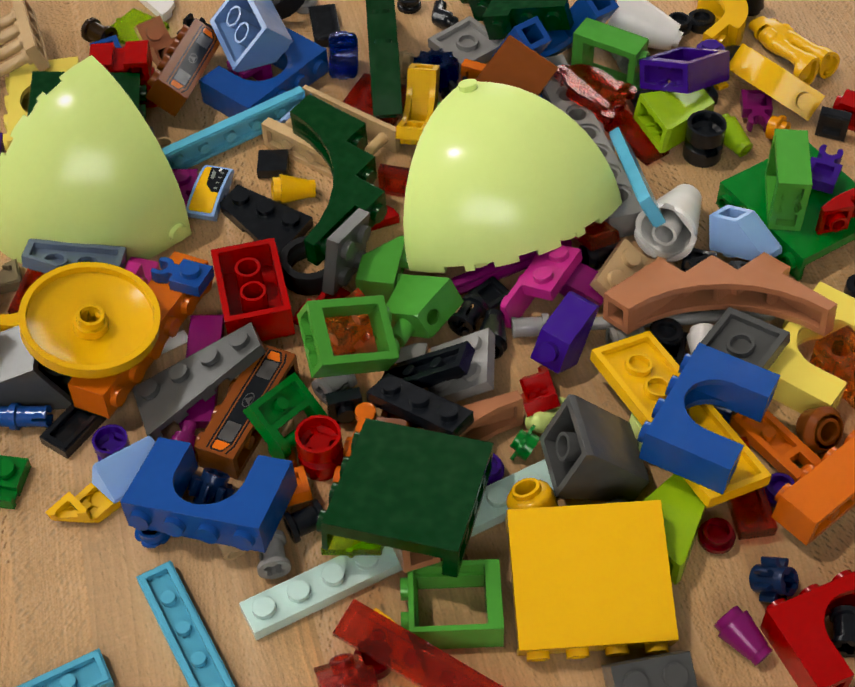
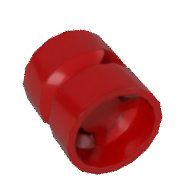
M313 415L303 419L295 430L300 466L303 465L308 478L316 481H326L333 478L337 465L341 466L344 458L341 428L337 421L329 416Z

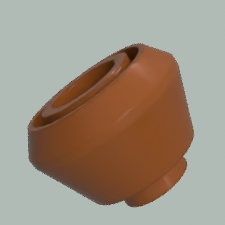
M830 406L807 409L799 416L796 423V433L799 439L817 454L826 453L832 447H836L843 435L844 426L841 415L835 408Z

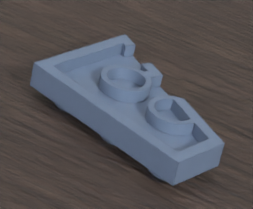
M29 239L21 257L22 267L47 273L60 266L78 262H101L123 268L127 253L126 247Z

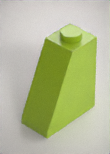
M704 89L689 94L668 91L640 93L633 118L659 153H665L685 141L688 118L697 111H713L715 102Z
M673 474L643 501L661 500L671 581L676 585L683 576L706 511V506L683 477Z

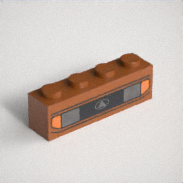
M197 18L194 19L190 27L184 24L176 39L167 50V54L164 55L158 64V70L154 71L146 83L151 88L145 98L175 117L189 98L220 45L214 30Z
M263 344L266 353L240 373L237 379L231 381L223 402L214 408L208 426L196 437L194 450L196 451L200 467L220 470L231 478L238 480L262 439V436L243 413V410L294 372L299 376L297 356L294 353Z

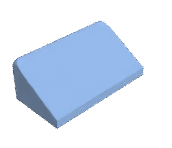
M147 436L96 462L92 467V484L114 504L121 501L155 444V440L151 436Z

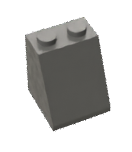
M19 325L0 332V406L20 403L22 406L50 405L52 410L67 409L73 403L67 385L72 377L52 371L39 363L28 352L22 342Z
M568 394L539 438L556 498L610 501L619 498L625 499L628 502L635 501L650 481L643 460L639 458V445L630 422L576 395Z

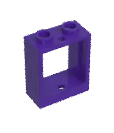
M678 47L639 59L640 88L689 94L730 80V51Z

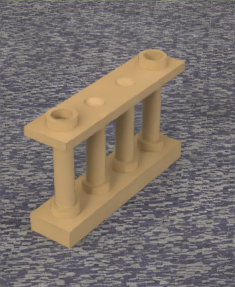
M12 0L13 8L11 12L0 18V31L14 24V26L0 33V46L18 37L17 40L0 48V62L19 51L22 52L0 64V78L27 63L29 65L34 63L39 71H44L50 67L36 14L27 0Z
M306 84L302 87L305 91V96L311 93L314 97L366 124L367 140L370 142L364 151L374 155L381 147L394 153L400 150L399 139H396V127L392 124L373 117ZM270 117L261 123L265 146L273 150L288 149L289 158L333 179L332 173L323 157L309 143L293 133L291 117L285 123H280Z

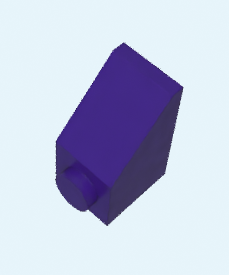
M569 291L541 328L530 358L557 374L577 365L600 306L573 291Z

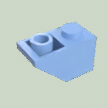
M726 205L709 215V248L711 251L722 253L723 256L728 258L738 257L749 261L763 252L774 258L782 253V246L754 210Z

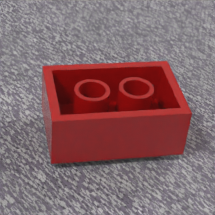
M275 238L210 250L227 335L250 322L256 328L261 341L295 335L292 309Z

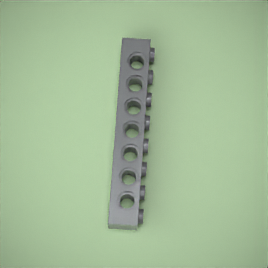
M563 54L546 57L545 59L559 68L542 92L543 99L564 111L587 132L606 158L619 187L622 204L611 216L601 224L599 223L606 240L634 235L636 218L643 209L635 196L621 161L618 160L615 154L614 145L611 139H607L602 121L597 120L592 102L587 101L582 83L577 82L573 66L568 65Z

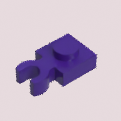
M823 144L819 148L817 158L811 157L810 160L812 189L833 194L843 166L840 164L843 149H839L835 155H829L825 152L827 145Z

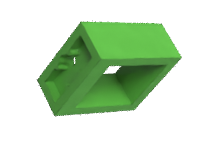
M586 17L573 33L571 65L574 68L576 80L626 98L627 93L643 90L640 88L639 59L650 56V52H648L649 39ZM594 47L628 58L627 74L593 63Z
M775 129L765 171L768 229L800 231L813 185L808 131Z
M384 295L307 301L297 314L311 378L388 371L400 358V345L398 340L394 338L391 326L392 314L389 307H386ZM368 314L378 352L334 356L325 317Z
M499 559L463 560L457 578L442 575V561L407 572L408 577L400 578L401 601H408V612H401V628L409 636V640L415 650L504 647V616ZM484 587L487 624L419 626L418 589Z

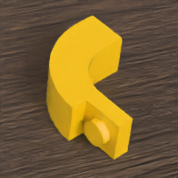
M698 0L697 9L709 10L716 18V23L703 33L702 41L715 39L723 44L724 47L731 45L739 46L744 37L748 17L747 0Z
M743 43L730 61V71L807 121H809L825 98V95Z
M411 63L407 68L405 107L402 119L396 126V139H400V144L417 145L425 125L437 108L440 65Z

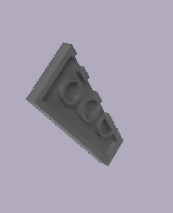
M251 322L133 387L132 390L147 436H151L156 442L158 437L164 436L161 433L163 429L173 421L179 424L189 415L186 411L203 398L206 402L216 394L215 390L225 379L232 381L266 353L259 334Z

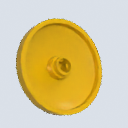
M101 262L72 263L45 273L27 289L21 300L18 313L20 336L28 352L39 363L50 370L76 378H103L131 369L151 352L160 332V307L152 289L134 273L119 266Z

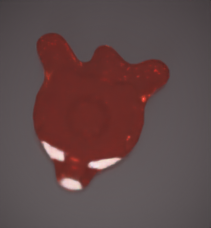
M558 65L557 67L559 68L554 74V78L560 85L567 87L565 95L578 105L592 111L598 120L604 124L612 123L616 115L615 112H622L627 105L625 100L633 99L637 93V88L634 85L616 80L607 72L591 65Z

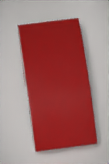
M855 188L835 196L821 207L815 229L817 234L848 229L851 218L855 217Z

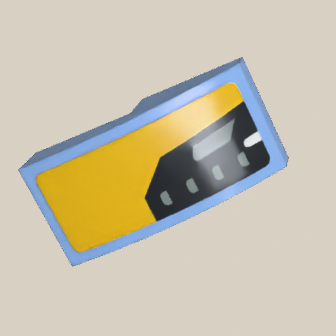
M211 165L203 166L194 183L186 206L188 217L217 222L220 202L229 194L234 175L233 169Z

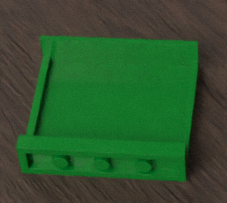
M809 143L811 160V157L817 158L819 151ZM768 159L721 181L716 201L718 207L722 208L726 205H733L754 210L767 226L765 171ZM842 170L833 194L811 189L800 231L769 229L782 246V253L775 258L791 267L790 274L797 281L802 279L806 265L855 240V217L851 218L848 229L817 234L815 231L821 207L835 196L855 188V182Z

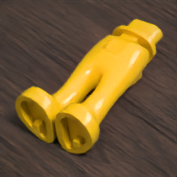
M760 16L751 20L748 28L754 32V38L759 40L770 52L790 61L794 65L793 75L808 85L815 80L817 74L823 79L832 76L839 66L840 57L836 52L802 37L794 31L790 24H783L775 18L768 19L766 16Z

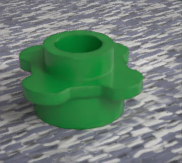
M532 425L528 432L521 429L511 443L510 447L515 450L510 458L512 461L516 456L526 461L539 442L540 437L533 433L535 425Z

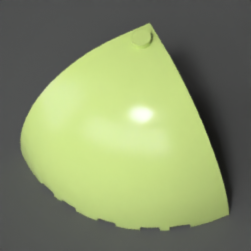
M92 55L59 76L61 82L47 95L42 92L36 98L38 102L27 117L23 114L10 134L13 140L7 152H1L0 251L13 260L17 259V262L22 264L21 256L29 239L126 247L127 258L124 264L125 267L130 257L148 260L192 235L184 199L159 142L121 85Z
M476 79L460 81L458 86L441 101L430 116L412 158L405 190L403 216L404 244L409 271L446 273L447 267L465 266V271L469 272L475 271L476 268L487 266L491 262H494L495 267L520 262V255L536 251L538 255H542L561 247V241L585 235V227L595 221L601 224L622 204L619 187L606 158L596 143L575 120L538 95L506 84L480 82Z

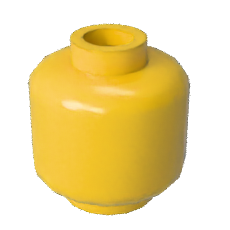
M525 478L515 483L506 500L508 509L558 506L550 485L535 478Z

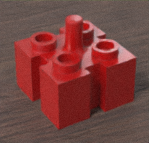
M148 40L126 41L125 46L122 48H116L114 42L90 44L89 56L92 55L108 72L140 73L141 85H147L146 83L155 71V67H152V54ZM147 85V93L151 88L149 85ZM148 99L147 102H142V104H146V108L157 107L156 104Z

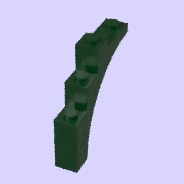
M366 0L373 117L378 119L402 118L394 0Z
M460 0L461 3L470 4L474 19L484 21L489 40L505 39L514 26L535 16H538L546 31L571 30L574 24L568 0Z
M309 94L290 111L293 133L309 143L323 157L333 176V188L328 206L317 225L304 239L307 261L318 266L325 259L327 238L358 208L370 212L369 226L372 228L376 223H380L385 218L387 205L385 191L373 185L377 179L375 156L364 151L368 145L366 124Z

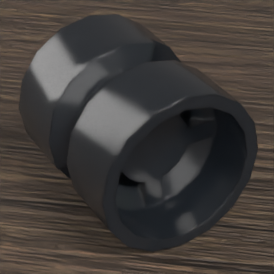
M702 110L693 113L688 118L683 157L689 164L695 167L707 168L716 165L720 161L727 122L721 114Z

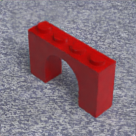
M842 571L831 582L821 586L812 584L803 589L798 596L787 601L785 598L777 599L765 609L760 629L798 687H849L855 675L829 638L824 619L829 615V611L835 606H855V571Z

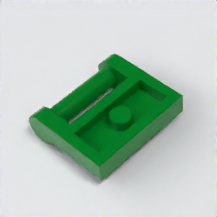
M296 372L243 410V413L268 444L270 455L279 459L288 458L291 455V450L296 447V429L283 437L278 430L281 426L302 410L307 415V418L313 415L328 416Z

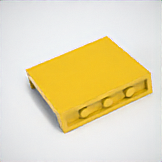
M661 500L507 510L505 523L510 550L518 643L517 656H526L527 662H541L550 660V654L566 653V659H584L590 657L589 651L605 650L607 657L629 655V649L644 648L645 654H660L669 652L668 646H673L679 640Z

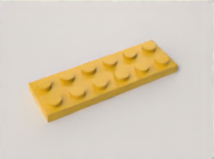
M649 330L591 350V362L640 424L643 426L646 420L652 422L654 419L651 417L653 409L660 397L666 399L667 395H665L671 377L673 375L679 377L681 374L678 373L679 364ZM696 405L686 410L692 420L701 427L744 445L737 468L723 495L684 478L706 508L769 485L772 477L771 473L713 405Z

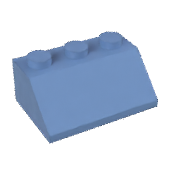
M225 0L210 20V24L232 70L237 73L277 62L293 42L271 0Z

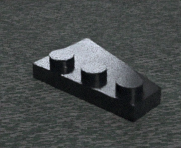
M238 184L220 202L221 212L242 232L246 231L254 241L275 238L279 256L282 249L290 241L305 236L313 227V218Z

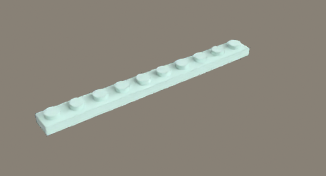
M545 459L486 486L470 537L505 521L508 510L506 505L507 496L513 485L525 478L542 480L550 485L554 493ZM365 543L240 602L239 605L255 639L258 640L403 569L393 548Z

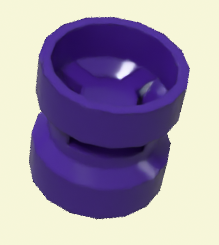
M116 424L102 426L94 433L92 438L93 448L97 454L98 461L130 445L126 430Z

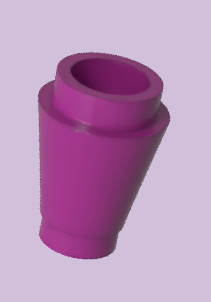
M737 605L723 615L714 625L720 632L718 637L747 660L751 661L754 666H757L773 651L768 646L767 641L748 611L743 612Z

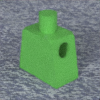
M409 274L401 276L386 303V307H389L392 314L391 326L394 338L398 340L400 347L405 346L410 337L428 339L433 337L462 305L464 300L450 278Z

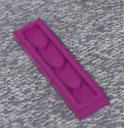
M223 315L190 316L186 358L223 338L225 326ZM219 385L215 390L216 394L206 402L202 398L186 411L189 415L179 423L180 429H182L185 420L195 421L198 424L197 429L208 426L211 421L212 412L217 406Z

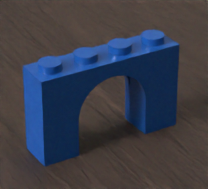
M577 0L570 8L574 21L571 30L546 31L538 16H535L514 26L497 50L507 37L511 35L544 58L555 56L572 47L573 33L586 17L606 23L619 6L615 0Z
M286 27L293 42L277 62L272 63V65L283 70L280 74L267 80L251 81L243 79L221 66H217L199 79L202 100L205 104L224 115L232 117L295 87L301 86L302 88L305 84L310 86L329 71L327 49Z
M699 342L692 355L685 354L679 367L678 373H681L679 377L676 375L671 377L665 395H667L666 399L661 397L658 399L651 416L654 418L653 421L649 422L646 420L637 439V441L642 443L639 458L723 495L737 468L744 445L701 427L692 420L686 410L702 404L718 405L761 422L773 399L780 375Z
M158 437L120 501L128 525L142 531L152 530L167 533L173 537L182 536L201 540L208 544L217 543L236 547L243 551L253 550L265 553L298 485L293 462L291 460L258 455L244 483L232 496L212 504H194L182 499L192 474H195L198 468L192 444Z

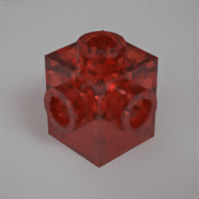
M351 653L340 654L331 658L330 663L313 668L318 687H379L373 665L366 666L360 654L354 656Z

